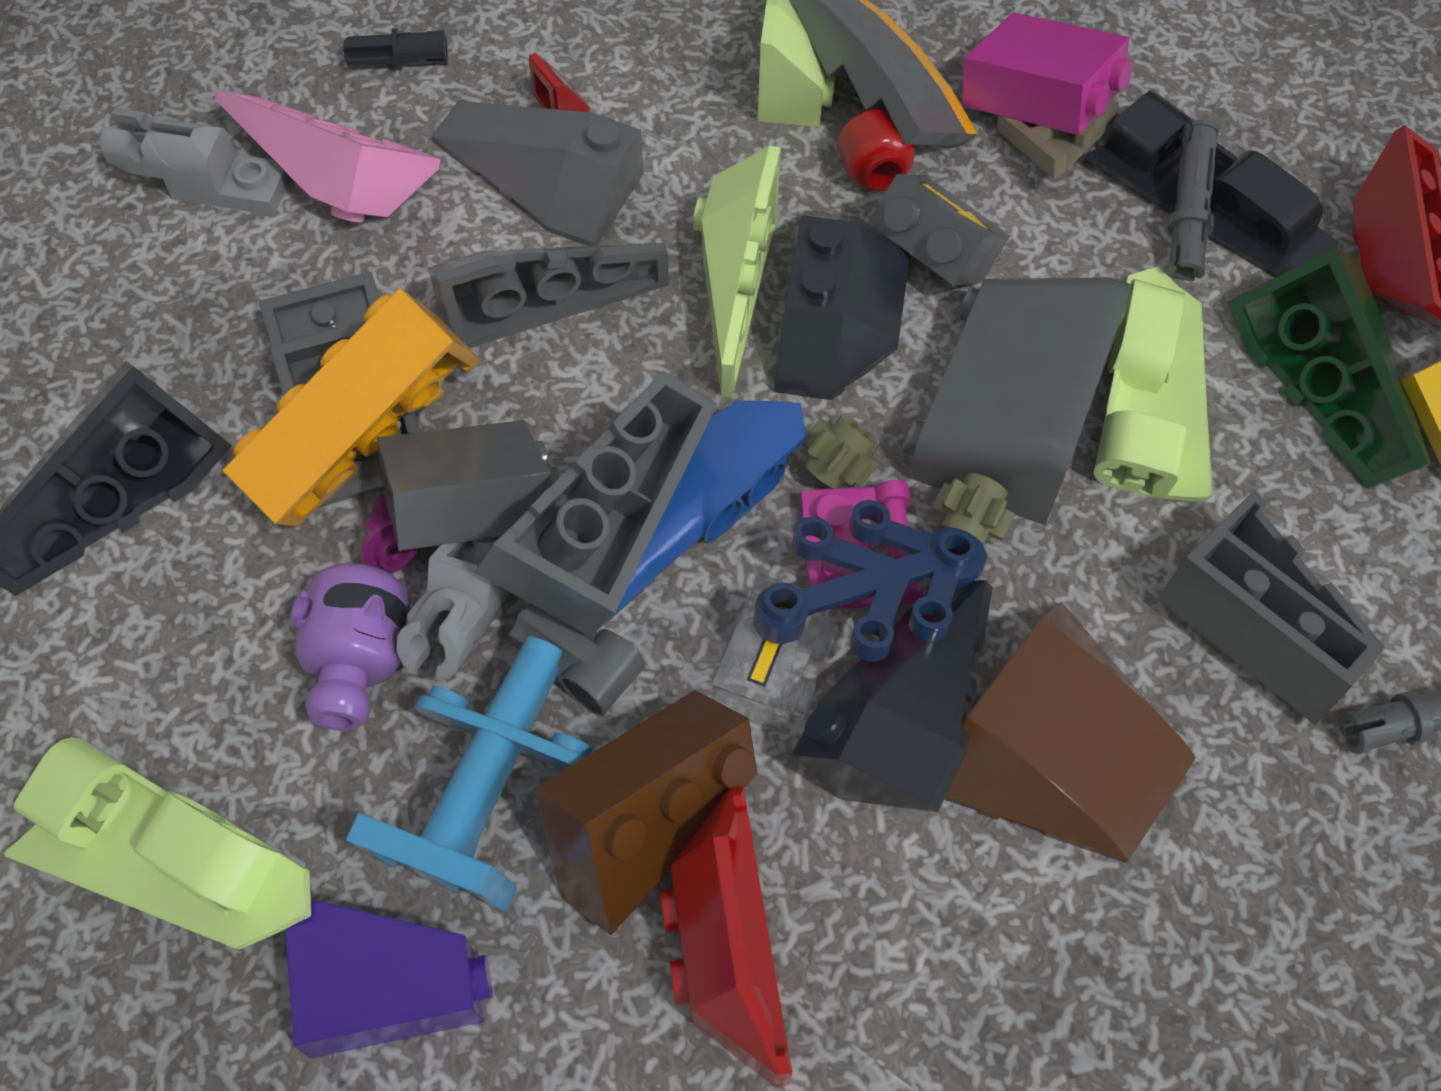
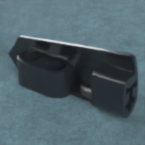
M1148 91L1113 120L1110 125L1107 143L1087 152L1086 159L1156 205L1172 213L1175 211L1177 201V184L1182 153V131L1185 124L1189 123L1192 125L1194 119L1156 91ZM1217 143L1210 203V214L1214 216V231L1208 237L1275 278L1337 248L1338 241L1318 227L1322 219L1323 208L1319 198L1309 187L1257 151L1249 150L1236 157Z

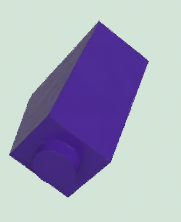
M312 899L311 916L285 929L293 1046L310 1059L484 1022L481 1001L493 998L489 963L486 954L475 956L472 946L463 934Z

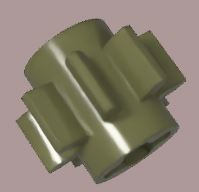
M841 414L835 423L832 420H829L827 423L819 418L806 435L804 443L810 447L807 450L810 455L804 462L805 466L815 477L833 489H841L846 482L851 486L854 483L862 486L880 464L871 457L874 454L871 450L877 444L876 438L864 426L847 415Z
M967 473L962 482L958 479H953L951 485L944 483L932 506V510L943 515L940 520L942 523L939 529L957 528L974 535L982 544L985 541L992 544L995 538L1003 541L1015 516V513L1005 509L1007 504L1005 499L1008 495L1007 490L991 478L976 473Z

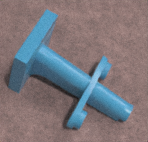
M526 636L520 651L485 715L468 710L469 701L466 698L439 686H432L428 696L421 695L414 706L418 712L444 725L475 734L420 837L358 813L346 841L383 864L395 868L399 862L435 885L457 893L459 887L463 888L494 909L507 913L518 887L493 866L474 859V855L483 829L520 752L565 770L590 755L592 750L588 744L563 733L555 732L551 742L530 733L560 670L557 664L562 651L545 640Z

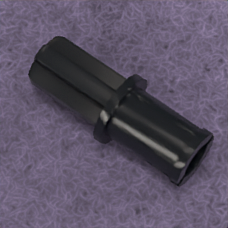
M392 28L391 34L348 36L343 41L344 58L347 66L350 67L395 65L396 70H402V66L448 64V46L445 30L400 33L398 28Z

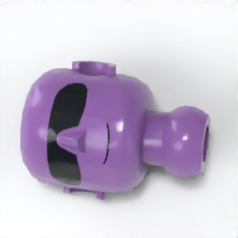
M335 564L317 572L308 585L306 592L301 590L295 599L289 620L290 626L298 629L295 640V653L301 667L315 679H318V683L310 690L306 698V712L311 722L320 727L338 731H349L359 728L366 721L371 711V700L366 692V688L388 680L399 667L401 660L396 652L397 636L407 623L410 601L405 586L391 573L366 564Z

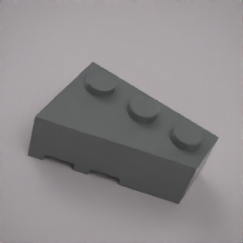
M1255 489L1184 558L1158 597V600L1311 723L1316 725L1355 684L1385 647L1332 582L1322 585L1300 558L1305 549L1293 535L1283 538L1262 512L1267 503Z

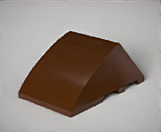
M1061 601L1037 622L963 722L962 726L969 732L967 749L944 799L980 810V815L995 820L1001 817L1040 830L1046 837L1127 863L1196 757L1183 739L1145 699Z

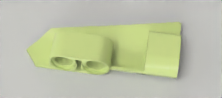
M1157 266L1128 275L1125 281L1132 284V289L1110 352L1107 372L1114 376L1094 475L1103 485L1154 498L1204 502L1212 494L1207 417L1202 303L1180 288Z
M70 737L52 746L43 756L14 802V810L35 823V825L17 842L5 850V857L232 948L243 949L311 916L310 870L209 808L181 794L162 789L81 738Z

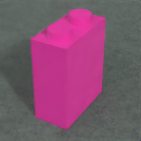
M1013 12L964 57L962 106L1079 135L1095 116L1100 117L1110 98L1126 89L1133 66L1132 60L1127 59L1130 37Z

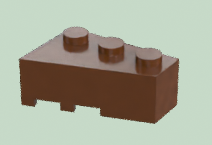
M694 690L536 787L534 791L562 899L608 934L612 935L671 870V864L729 788L744 786L745 788L758 774L749 718Z

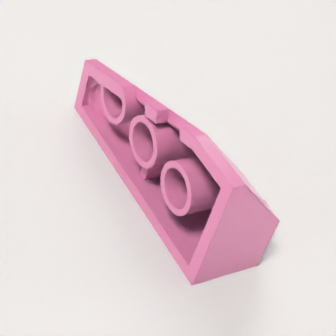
M217 89L215 100L310 197L331 205L330 214L335 217L360 223L364 221L365 214L389 217L439 169L441 159L386 139L380 141L360 135V130L315 119V116L260 97Z

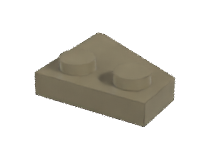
M1110 98L1100 117L1095 116L1079 135L998 115L997 131L1055 179L1071 167L1110 128L1111 123L1117 117L1118 103Z

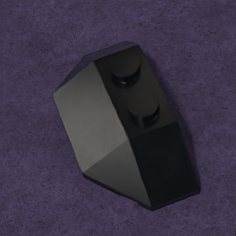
M805 210L801 215L785 303L774 387L775 393L833 400L845 391L846 386L867 374L898 349L910 253L860 217Z

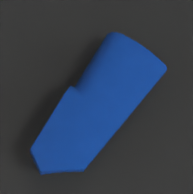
M735 401L710 418L615 614L607 621H610L650 586L661 572L700 538H703L706 542L717 540L777 486L784 475L787 456L806 441L801 403Z

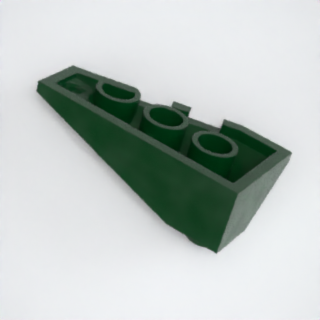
M1334 248L1227 302L1247 353L1260 367L1267 366L1286 387L1283 393L1295 406L1302 405L1322 427L1321 435L1368 488L1377 487L1432 465L1409 397L1400 380L1402 376L1379 308L1357 258L1338 248Z

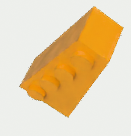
M401 288L393 295H383L368 308L364 315L366 323L349 340L342 339L326 351L320 361L322 368L306 384L296 385L280 399L276 407L278 413L263 429L258 428L249 432L237 443L233 450L235 458L222 470L275 524L296 527L300 525L357 473L358 466L353 462L356 457L361 453L368 457L378 452L377 437L399 435L398 430L401 426L399 419L407 412L412 413L422 406L428 410L445 394L441 388L443 379L457 367L467 375L482 361L433 311Z

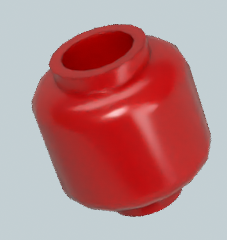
M872 109L859 113L852 117L842 128L838 137L839 153L846 172L854 185L863 190H888L896 174L908 175L914 164L913 145L904 144L888 110Z

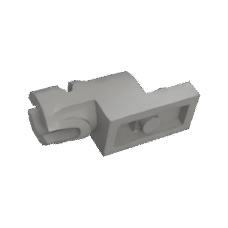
M115 108L110 113L113 121L119 123L122 127V130L108 127L102 128L100 136L101 151L110 165L120 167L125 172L162 178L173 200L275 216L291 177L275 160L236 154L230 136L224 128L182 122L161 114H157L153 119L146 112Z
M500 537L443 544L429 558L427 591L409 611L407 623L397 636L396 652L405 667L416 672L429 656L432 641L443 645L445 657L436 669V679H450L475 649L510 595L509 591L474 572L492 545Z

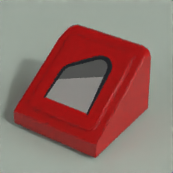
M537 53L529 55L530 60L528 62L533 95L543 108L589 112L591 110L590 106L573 85L559 71Z

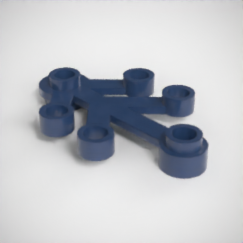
M864 500L857 503L852 510L849 523L851 535L863 543L873 544L880 541L912 555L896 559L833 537L832 526L822 518H803L795 527L792 541L794 552L805 560H823L854 571V573L803 589H798L789 583H775L758 595L753 616L754 628L763 639L776 644H786L797 640L803 634L807 616L875 595L867 615L859 618L854 625L850 646L854 654L866 661H879L889 653L894 637L892 624L907 585L926 578L931 579L927 596L918 599L913 606L909 618V628L913 635L920 640L927 642L939 641L946 636L953 617L950 603L955 589L968 585L981 575L987 560L986 550L983 544L967 531L957 528H943L929 534L891 521L890 513L883 504L873 500ZM869 519L876 522L877 524H867L862 520ZM805 536H814L819 538L821 541H809L805 538ZM775 606H781V607H785V608H788V609H787V610H783V609H779V608H777V607H775ZM922 615H931L937 618L939 622H928L922 618ZM873 634L878 636L882 641L870 642L866 640L862 635Z

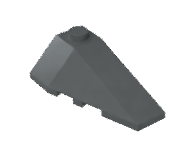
M664 243L488 250L464 257L452 258L447 262L428 267L436 301L445 324L469 348L669 286L668 251Z

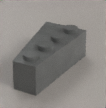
M662 371L612 422L609 428L574 461L571 467L492 545L474 572L591 637L615 614L718 403Z

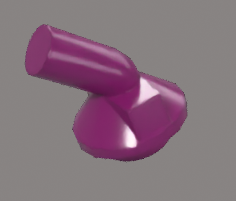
M380 494L376 497L368 522L364 524L366 539L362 544L360 556L362 564L378 567L393 574L411 562L418 548L399 551L383 494Z

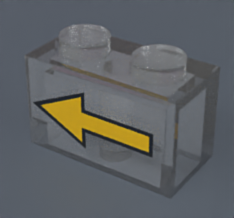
M759 573L712 683V699L746 716L752 724L785 735L792 716L804 719L817 683L814 680L808 679V675L815 659L822 662L827 661L838 626L829 623L831 609L807 616L803 634L791 643L776 644L763 639L756 632L753 625L757 597L769 586L775 583L786 582ZM775 606V607H777V608H779V609H783V610H787V609H788V608L781 607V606Z

